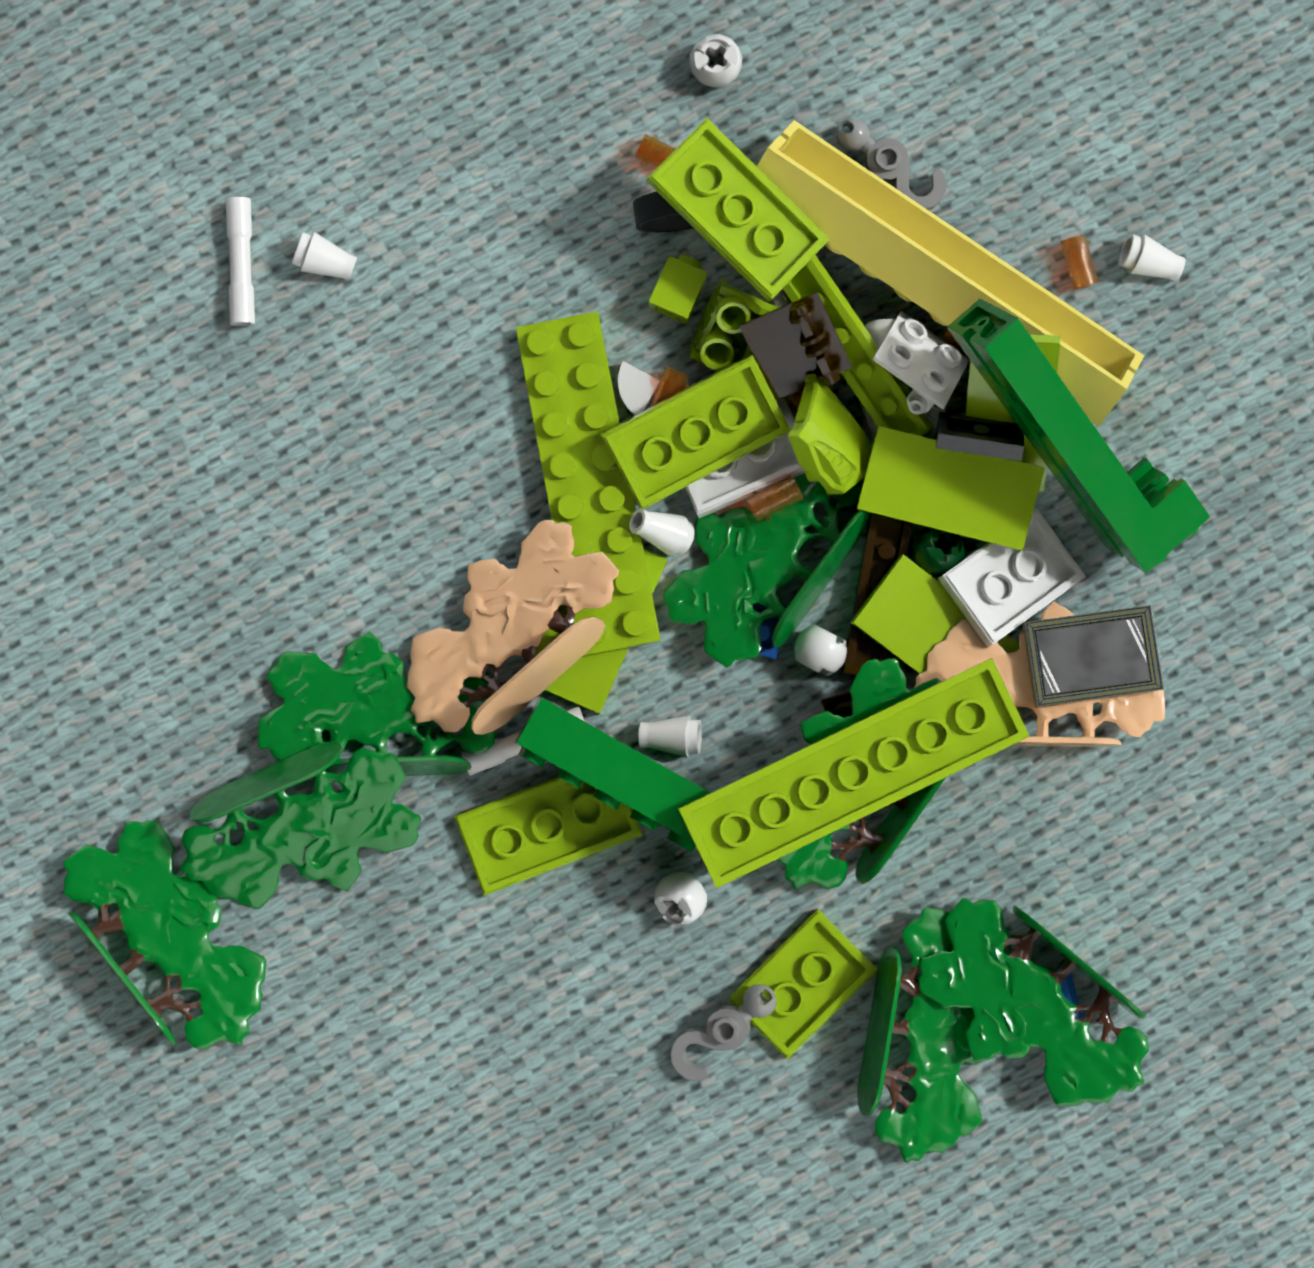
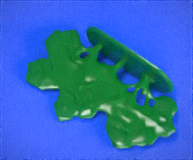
M804 473L762 491L766 504L762 512L754 514L747 507H738L728 510L725 516H719L715 513L701 518L697 516L695 527L696 544L708 555L709 563L693 570H683L665 589L663 599L664 604L668 606L670 620L673 623L680 622L685 624L705 622L704 652L725 667L731 666L735 660L746 661L758 656L761 650L759 629L766 619L780 618L772 635V645L775 648L782 646L802 622L868 525L871 512L864 510L858 511L841 532L837 525L839 509L852 507L858 503L864 479L860 480L844 494H827L820 482H809ZM831 495L838 499L835 508L830 505L829 497ZM818 501L823 503L829 515L823 519L827 523L825 527L814 516L813 506ZM813 525L818 531L806 533L804 529ZM815 537H824L832 545L814 571H811L799 563L798 551L807 540ZM799 576L806 580V582L786 609L776 595L778 587ZM758 602L767 607V609L762 613L753 610L752 605Z
M370 631L356 638L345 647L342 665L337 669H333L327 663L321 661L316 653L288 651L277 659V664L266 674V678L270 681L273 691L284 699V703L259 719L258 747L269 749L272 756L279 761L325 743L322 739V732L324 730L330 731L331 741L341 743L342 752L347 742L355 739L362 744L371 745L381 755L387 754V740L391 735L410 733L423 744L421 756L396 757L405 776L453 775L464 773L470 770L472 766L470 762L463 758L437 756L436 753L444 745L455 740L465 750L476 754L486 752L495 743V730L480 735L475 734L471 728L473 716L487 699L471 703L470 716L463 727L462 735L453 736V732H446L444 736L436 734V740L433 741L431 735L436 722L432 720L416 723L415 715L411 711L415 697L406 687L408 679L404 677L403 661L393 653L382 651L381 642ZM486 671L485 675H487L489 678H492ZM468 677L463 681V687L477 691L480 685L484 689L488 687L487 683L477 677ZM459 694L458 696L459 702L462 703L470 699L466 694ZM418 724L426 727L425 736H421L416 729ZM339 756L337 761L325 771L338 775L346 770L351 758L340 759Z
M337 741L325 742L228 783L202 798L191 810V820L201 823L209 822L227 815V818L219 829L198 825L184 830L181 843L186 850L187 858L179 870L185 873L191 881H203L210 895H215L222 899H234L240 905L254 909L262 908L276 892L281 867L288 864L295 865L299 875L303 878L314 881L326 879L333 887L348 892L362 871L357 856L359 848L377 849L387 854L411 847L417 842L419 836L417 829L420 826L421 817L412 812L408 807L402 804H393L392 798L406 779L405 773L395 754L387 753L381 755L375 750L360 748L353 753L346 770L337 775L325 770L337 761L342 753L341 743ZM314 777V792L311 794H285V789ZM329 783H339L342 787L341 793H335ZM271 795H274L279 803L278 811L266 819L249 817L244 814L242 809ZM240 822L244 831L243 838L239 845L232 846L230 844V829L232 831L238 829L235 823ZM247 822L255 823L258 825L259 830H249ZM222 833L224 836L222 844H217L214 841V836Z

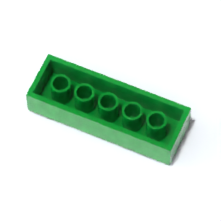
M539 698L514 742L522 747L518 755L541 768L545 761H548L559 768L555 776L579 789L583 782L596 788L593 794L594 798L616 810L621 803L633 809L630 818L653 831L656 830L658 825L670 830L667 839L693 852L695 844L678 808L710 792L546 699Z

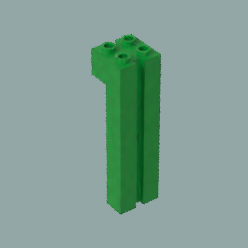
M978 299L947 326L950 333L1107 549L1121 558L1125 556L1130 564L1147 573L1152 568L1160 565L1173 549L1185 539L1192 537L1199 527L1210 518L1185 480L1182 478L1178 481L1173 479L1165 485L1169 481L1167 475L1154 468L1145 457L1126 472L1017 317L982 299Z

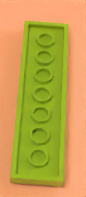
M596 311L516 327L551 519L556 524L563 522L572 526L571 532L574 539V548L571 554L574 557L603 552L619 570L618 576L612 580L614 591L611 603L602 608H584L575 614L574 623L582 619L596 617L602 619L605 624L603 634L599 640L582 657L661 642L642 537L632 533L629 527L631 517L636 511L635 500L601 436L603 432L620 424L599 312Z
M989 658L678 808V811L715 888H719L1030 736L993 658Z

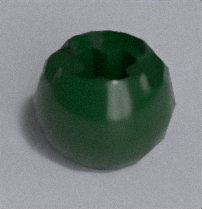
M931 527L922 530L916 536L912 546L914 563L935 578L944 575L962 562L965 557V545L960 535Z

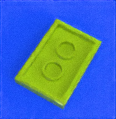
M817 908L728 999L734 1006L740 1007L743 1004L744 993L749 987L763 984L773 990L777 1002L774 1011L766 1017H754L750 1022L788 1060L878 969ZM763 991V995L766 998H771V994L768 991Z

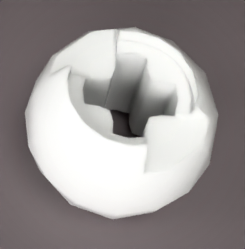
M713 34L703 37L694 45L690 53L689 65L692 74L700 83L709 87H722L730 84L737 78L742 68L743 57L739 47L731 38L721 34ZM719 53L724 55V67L718 64L713 68L708 67V55L714 58Z
M815 624L804 629L796 639L794 647L795 659L806 667L829 676L845 663L847 654L846 641L824 628H820Z
M672 872L663 877L658 883L654 892V902L665 921L676 925H686L697 920L703 914L707 906V894L702 884L698 881L699 878L688 872Z

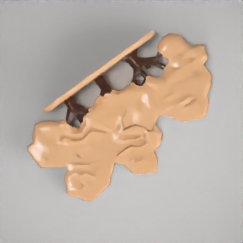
M553 520L539 522L521 542V554L517 568L508 569L503 564H500L497 559L468 563L467 582L470 584L471 589L465 595L463 613L470 619L469 627L465 632L436 628L418 634L412 639L410 650L412 664L407 672L408 681L406 687L415 697L411 711L415 715L416 723L433 720L444 732H457L465 726L470 716L471 703L481 699L487 700L478 708L472 718L471 728L475 734L483 735L490 733L514 718L595 645L594 643L599 640L605 627L602 619L590 617L574 623L575 614L584 608H602L611 603L614 591L612 580L619 573L616 566L603 552L574 557L571 554L574 548V539L571 532L572 526L563 522L556 524ZM559 605H565L568 613L564 619L557 610ZM551 629L561 633L539 654L535 655V649L540 644L544 632ZM511 656H522L527 664L501 687L497 683L502 663ZM488 666L493 667L494 674L492 678L485 675ZM468 677H477L487 683L488 687L484 689L480 685L477 691L463 687V681ZM459 694H466L470 699L462 703L459 702L458 696Z

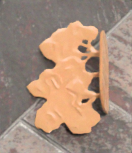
M1053 601L1041 614V620L1074 616V614ZM964 619L949 631L946 640L937 643L933 650L927 654V671L916 677V685L914 686L915 688L935 678L941 681L946 680L989 658H993L1015 706L1030 708L1037 715L1036 736H1030L1012 746H1122L1121 741L1118 739L1095 737V729L1104 721L1116 723L1128 735L1140 738L1146 731L1150 730L1154 721L1161 722L1165 719L1164 690L1035 708L1024 632L1022 631L1019 635L1020 648L1015 652L1007 653L998 644V641L987 648L968 620ZM1099 702L1102 705V711L1099 715L1093 716V704ZM1068 713L1076 714L1083 728L1082 737H1048V723L1051 720L1058 719Z

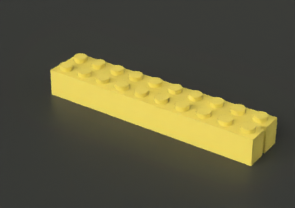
M795 120L765 151L757 167L830 239L825 246L830 251L844 255L858 264L860 270L867 276L879 278L885 282L903 300L914 302L928 311L931 318L937 323L949 326L978 299H982L1017 317L1029 334L1060 336L1057 374L1090 421L1098 427L1127 390L1135 375L1134 373L1144 357L1143 354Z

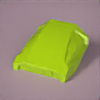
M721 279L713 290L698 324L690 348V358L718 372L750 354L753 355L739 325L780 307L730 286L726 280Z
M806 374L804 380L806 384L793 429L790 430L788 437L799 465L805 469L808 481L820 482L827 494H844L864 478L872 445L845 405L828 386H825L823 380H818L816 374Z

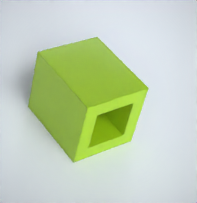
M680 254L678 259L668 256L649 299V309L687 325L707 281L708 272L701 270L703 264L694 258Z

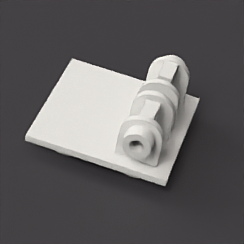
M902 311L898 314L872 359L913 388L907 397V405L910 412L916 415L928 412L934 404L944 409L969 362V359L962 355L957 348L941 340L927 330L922 323L910 318Z

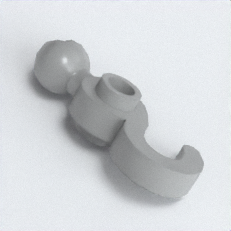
M850 119L840 125L837 131L839 144L849 152L861 151L866 155V168L887 183L895 181V188L927 210H932L940 203L946 191V179L942 170L936 169L931 175V193L924 197L916 196L909 188V156L901 142L889 138L874 141L870 138L868 126L858 119ZM843 126H848L851 132L845 133L841 129Z
M763 984L753 985L744 993L743 1004L740 1007L733 1005L721 1006L709 1017L706 1029L701 1027L690 1028L681 1033L673 1043L670 1053L676 1072L685 1079L692 1081L705 1080L711 1072L710 1068L706 1065L692 1063L687 1057V1046L699 1044L717 1050H734L740 1047L749 1036L751 1029L750 1020L754 1017H766L774 1011L777 1002L773 990ZM763 991H768L771 994V998H766L763 995Z

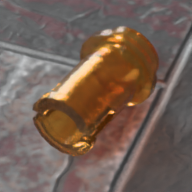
M645 134L635 157L642 160L641 165L645 166L649 163L658 167L676 148L657 140L658 135L656 134L653 137Z
M1085 234L1060 241L1062 250H1059V254H1064L1073 290L1100 283L1089 250L1092 242H1087Z
M665 367L663 374L658 373L657 375L661 379L649 408L683 391L684 388H688L690 385L686 384L689 376L675 369Z
M790 475L760 493L756 490L752 491L753 496L746 499L757 522L763 519L768 522L771 520L770 515L797 501L803 500V496L795 480Z

